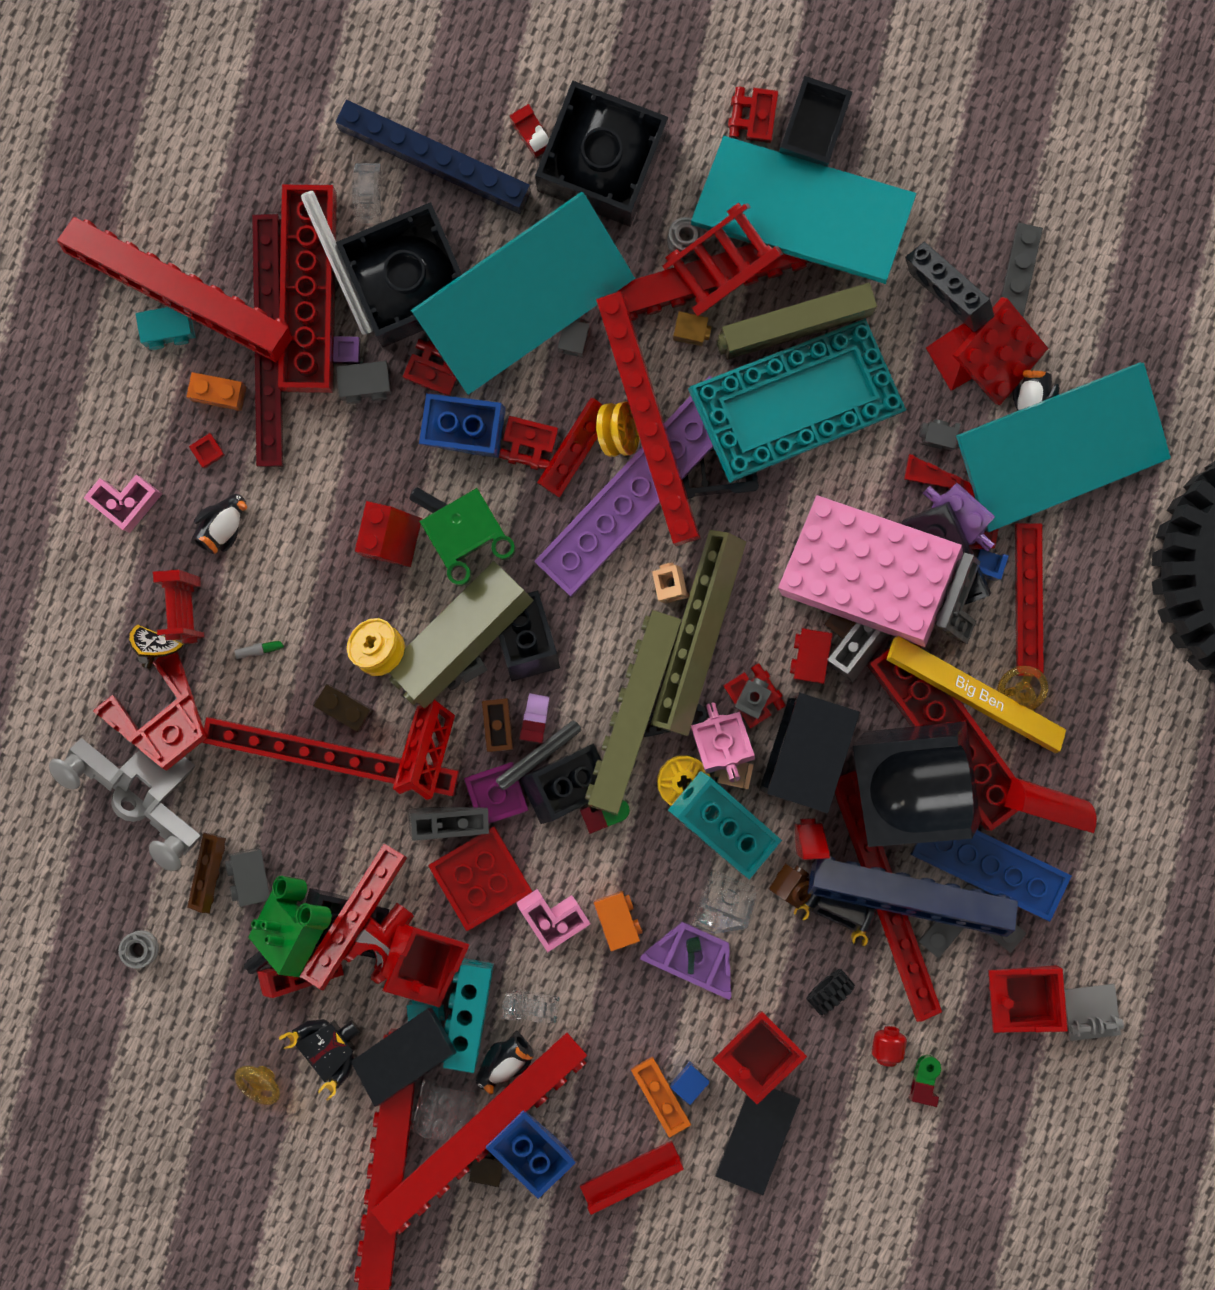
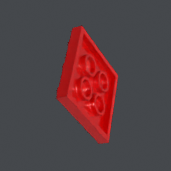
M1001 297L993 307L994 317L976 332L972 331L953 354L967 373L997 405H1001L1024 378L1023 372L1031 370L1049 349L1009 299Z
M495 826L489 829V834H481L428 865L466 931H469L533 892Z

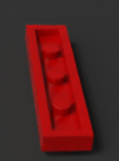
M590 398L537 484L559 498L598 438L596 431L597 415L603 404L594 398Z

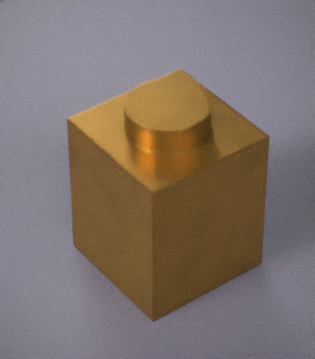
M679 311L673 340L702 346L704 340L709 341L712 326L707 325L708 317Z

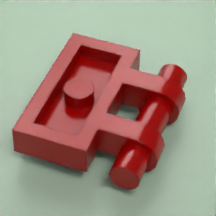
M736 87L735 95L731 98L733 110L732 117L728 120V128H730L729 137L738 139L740 130L744 129L747 130L746 140L771 143L778 91L753 87L752 97H746L745 88ZM744 107L750 108L749 119H741Z
M418 339L416 348L424 351L422 357L415 354L411 355L402 377L445 396H451L457 378L445 361L443 366L430 361L432 355L442 358L432 341L429 340L427 342Z
M509 416L503 441L512 443L511 451L501 448L499 458L508 460V463L516 465V462L529 465L530 469L538 470V468L546 469L550 460L541 458L542 451L553 453L558 428ZM520 446L534 449L533 456L519 453Z
M760 663L751 667L756 676L755 678L769 684L767 689L772 692L758 719L738 710L750 729L772 715L766 706L773 703L777 711L786 706L781 698L783 696L780 690L775 689L769 679L771 677L767 670L764 671ZM745 672L723 685L734 705L747 680H749ZM752 692L750 694V700L753 702H757L759 700V694L757 692Z

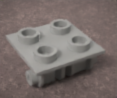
M1115 984L1064 990L1070 1041L1121 1035V1029H1124L1123 1020L1119 1019Z

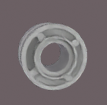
M682 217L671 224L667 236V245L671 252L676 249L681 252L704 235L702 228L691 225L692 218ZM688 234L691 240L684 241L680 238V235ZM693 250L691 253H689V254H688L687 256H685L684 258H689V257L694 256V255L696 254L695 251Z
M139 930L130 933L120 942L119 957L130 968L138 969L145 967L156 959L159 952L158 941L148 931ZM135 943H140L144 947V954L142 956L134 952Z

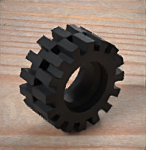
M838 969L821 981L818 986L814 987L806 999L819 1015H825L828 1011L833 1010L835 1006H838L842 1000H845L847 995L851 994L855 984L842 969Z

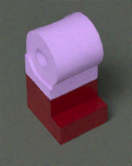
M529 693L520 734L521 740L543 743L549 705L548 696Z

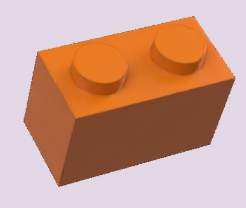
M191 372L186 397L192 402L242 411L247 386L240 381Z
M623 891L594 900L610 951L640 941L638 935L643 932L638 919H632L630 910H633L634 907L630 895L624 896Z

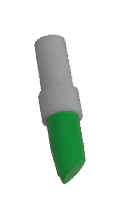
M280 641L261 642L253 644V646L235 649L236 659L265 655V653L282 649L284 645Z

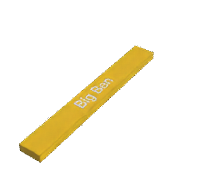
M900 636L893 638L886 660L1056 754L1061 751L1066 729Z

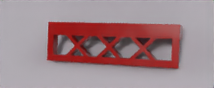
M435 699L425 709L421 705L416 707L393 785V790L399 794L414 790L426 800L433 797L455 715ZM438 714L445 718L443 727L440 725ZM433 733L436 734L439 742L436 748L432 739ZM428 753L433 762L432 768H429L426 760ZM421 774H424L427 783L426 788L419 783Z
M671 1140L581 1184L580 1189L587 1201V1209L590 1215L684 1170L683 1162Z

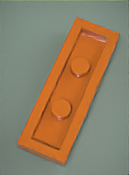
M653 1056L631 1068V1072L669 1138L691 1126L690 1120Z

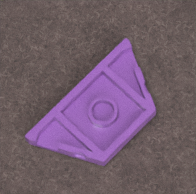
M682 921L640 956V960L728 1000L731 998L729 942Z

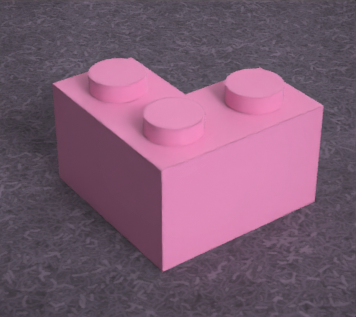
M135 475L122 492H119L107 481L99 478L85 495L84 499L122 530L131 533L162 493L145 479Z
M538 889L516 902L547 953L591 924L572 895L551 909Z

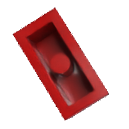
M802 628L801 634L796 633L794 648L799 649L797 659L792 658L790 673L794 674V680L824 684L832 633Z

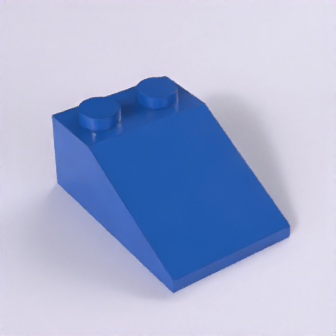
M426 393L419 444L472 455L499 458L506 408L499 402Z
M524 1110L485 1146L537 1199L576 1163L570 1150Z

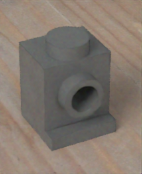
M937 419L929 423L923 422L919 432V437L923 438L922 445L951 452L955 449L956 435L959 433L961 424L955 423L950 427L948 422Z
M755 678L754 681L747 680L734 708L758 719L772 692L767 689L769 684L758 678ZM752 692H757L759 694V700L757 702H753L750 700V694Z

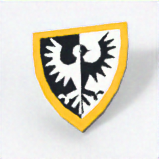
M136 625L129 634V643L132 650L138 655V661L142 663V666L148 669L152 667L155 657L174 654L184 645L176 640L165 641L164 636H159L156 632L140 625Z

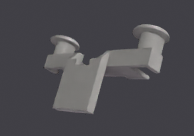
M81 738L69 749L64 761L60 759H52L50 761L49 771L61 786L72 790L79 788L81 783L79 777L84 773L91 780L95 778L109 791L112 788L115 789L111 805L118 817L131 822L140 821L145 817L151 820L150 824L165 839L164 842L152 841L149 845V853L152 859L165 870H178L181 867L179 857L182 854L186 855L197 843L200 834L161 803L194 769L195 765L186 757H183L166 771L139 750L119 769ZM135 777H138L151 788L147 792L144 801L129 790ZM125 801L130 802L134 809L130 811L122 808L121 803Z

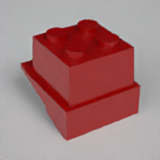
M406 924L404 927L398 925L382 976L387 978L382 991L440 1007L455 972H458L469 944Z
M1054 965L988 970L994 1033L1068 1031L1063 968Z
M759 1011L712 1060L758 1104L807 1056L762 1011Z

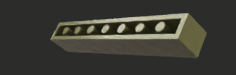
M709 529L651 721L653 726L685 736L689 735L746 545V541L730 533Z
M652 610L651 616H645L641 630L645 631L643 640H637L633 654L637 655L635 664H629L625 678H629L627 688H621L617 702L621 703L619 712H613L609 726L613 727L611 737L605 736L601 750L606 752L603 761L597 760L593 772L594 775H597L595 785L589 784L585 799L589 800L588 806L618 816L682 619Z

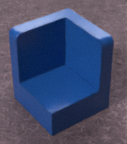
M979 549L977 559L981 561L979 567L984 578L993 581L1001 580L1009 555H998Z
M690 1061L670 1083V1087L691 1105L707 1087L709 1080Z

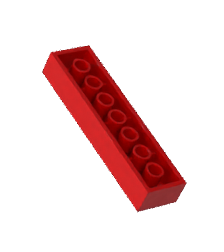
M282 184L279 319L289 325L293 339L278 360V388L282 392L333 393L335 273L304 206L301 195L308 191L315 193L336 241L337 192L333 185Z
M889 647L868 662L867 667L911 727L966 721L981 818L980 823L985 830L992 831L1018 812L1017 810L1004 807L1012 778L1015 777L962 702L886 660L890 650Z

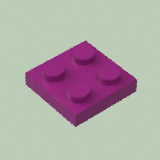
M513 762L464 778L473 807L488 808L489 823L529 810L519 780L506 790H502L496 782L498 777L514 766Z

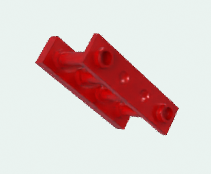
M737 203L727 211L728 217L681 252L676 249L665 257L667 262L662 265L664 270L674 266L695 295L697 304L692 309L697 316L703 314L783 255L778 246L771 248L770 245L766 246L747 219L744 212L751 208L748 203L742 206L740 203ZM733 220L737 221L758 251L757 256L759 259L752 264L749 261H745L723 230ZM713 235L716 236L737 266L736 271L738 274L732 279L724 276L702 245ZM693 250L717 282L715 285L718 289L711 294L708 291L704 292L682 261Z
M182 570L154 571L153 582L161 584L162 588H165L167 629L157 630V635L164 636L165 641L182 640V644L198 643L197 638H204V632L194 630L192 592H194V588L201 587L200 577Z

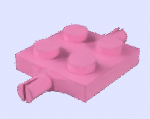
M711 703L712 710L710 704H707L705 708L709 718L702 723L691 725L705 773L726 769L730 782H735L734 776L737 782L740 780V776L736 766L755 760L741 714L737 712L730 715H719L716 703Z

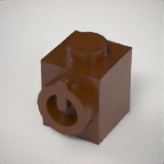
M786 863L768 888L797 909L802 904H805L812 895L808 894L809 879L807 877L809 873L798 865L793 869Z

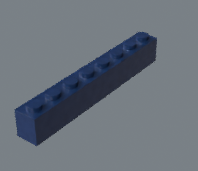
M347 99L335 121L339 131L515 213L521 214L531 193L529 184Z
M833 857L816 859L811 866L808 894L1008 937L1015 931L1018 901L1011 900L1007 895L996 894L993 896L985 894V891L981 889H961L957 884L947 883L943 885L935 883V880L931 878H911L907 873L897 872L893 874L885 872L886 870L881 867H861L857 862L848 861L843 863L836 861Z

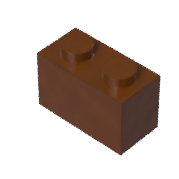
M509 699L482 701L487 752L513 750Z

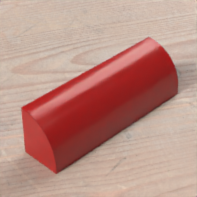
M1016 777L1012 778L1004 807L1086 832H1095L1097 816L1093 805L1089 801Z

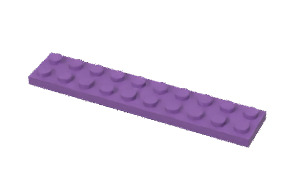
M691 396L664 423L682 480L713 448ZM643 447L534 561L571 597L660 504Z

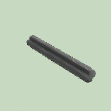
M575 720L569 722L496 779L498 786L502 790L509 788L581 732L580 725Z

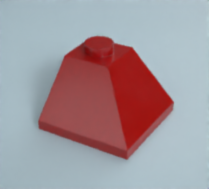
M965 323L926 347L927 352L950 391L973 379L953 356L954 352L972 332Z

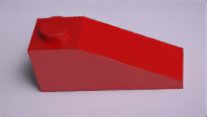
M816 818L800 819V824H794L796 855L803 860L830 858L822 823H816Z
M341 964L331 979L344 975ZM272 966L257 971L262 995L265 997L275 998L312 986L311 983L301 977L278 975Z

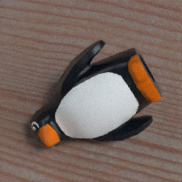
M1025 370L1023 372L1022 386L1019 383L1013 390V401L1016 409L1019 411L1059 395L1060 387L1057 383L1052 387V374Z
M233 494L225 500L203 509L194 519V523H199L191 541L212 554H216L220 547L222 552L232 547L237 539L241 514L248 508L243 496Z
M515 1031L507 1041L494 1043L485 1055L476 1076V1084L490 1095L493 1094L496 1084L510 1080L512 1077L523 1073L534 1058L531 1046L518 1031Z

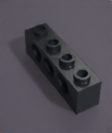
M925 241L905 256L909 272L913 278L972 331L976 332L994 317L990 298Z

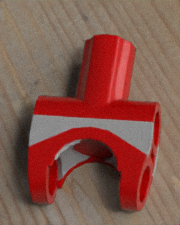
M396 903L381 924L370 917L344 960L351 962L364 951L373 950L376 955V964L370 979L376 984L383 982L387 979L382 976L397 926L404 927L405 924L409 925L415 916L406 908Z

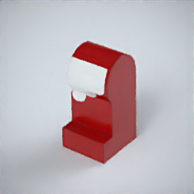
M527 104L509 115L510 122L532 155L537 158L544 153L549 138L542 129L531 106Z

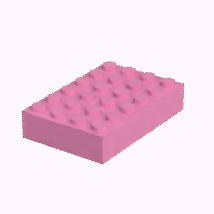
M816 495L778 589L784 597L892 636H900L909 642L926 647L936 622L937 613L946 598L947 587L954 578L956 564L962 558L963 549L961 544Z

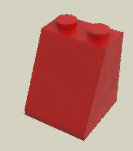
M366 501L355 552L362 557L411 567L421 526L419 521L422 518L391 506Z

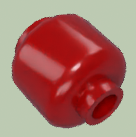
M885 1026L883 1030H879L874 1034L871 1053L880 1065L894 1067L897 1063L904 1060L907 1038L896 1027Z

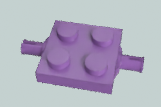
M958 483L942 495L938 494L931 486L922 493L934 503L932 508L950 502L969 545L977 542L988 552L995 544L983 534L987 525L995 516Z

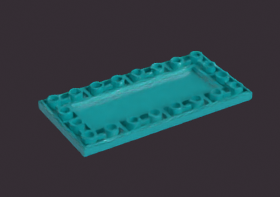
M723 135L693 214L691 225L710 230L729 216L727 211L737 203H740L741 206L748 203L751 208L745 211L744 214L766 246L770 245L771 248L778 246L784 254L886 284L917 193ZM733 220L723 228L729 237L751 243L736 220Z
M580 192L417 305L411 312L465 392L469 395L597 306L596 299L617 292L634 280L635 277L586 195Z
M866 318L688 388L729 483L906 411Z
M1142 362L956 435L975 499L995 516L987 525L985 530L987 532L1171 459L1145 364Z

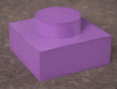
M334 336L333 362L360 364V338Z

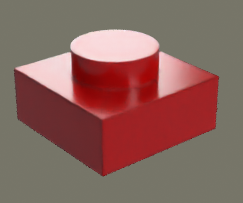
M211 433L189 446L203 469L225 456Z

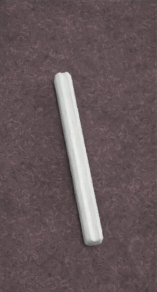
M313 191L305 192L301 195L304 206L358 327L363 335L373 331V328L320 204Z

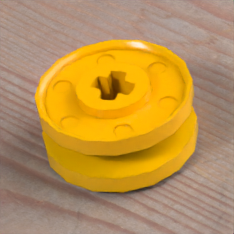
M620 402L616 405L613 403L602 405L598 411L596 422L597 437L601 450L609 457H616L620 454L624 456L634 454L638 448L640 437L629 402Z
M380 618L368 619L360 623L352 631L347 643L349 659L364 673L371 676H382L391 672L400 663L405 650L403 636L390 623Z
M681 755L667 760L662 765L657 776V788L661 797L670 806L685 790L682 786L677 785V782L681 781V776L685 775L686 779L690 778L692 782L700 771L705 773L702 762L691 756Z

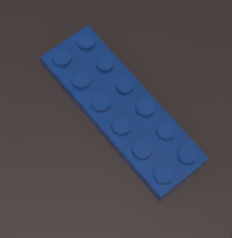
M976 830L972 839L915 843L910 855L993 895H1007L1011 900L1018 901V907L1049 922L1072 875Z

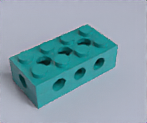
M702 771L698 773L668 809L673 816L749 880L782 841L733 796Z
M464 958L458 972H455L453 982L457 983V988L453 989L448 1008L453 1009L452 1015H448L444 1030L448 1034V1038L457 1053L444 1061L443 1068L474 1073L476 1069L494 963ZM465 985H473L476 988L477 992H467L465 989ZM460 1011H469L472 1014V1018H464ZM456 1037H465L468 1043L461 1044L457 1041Z

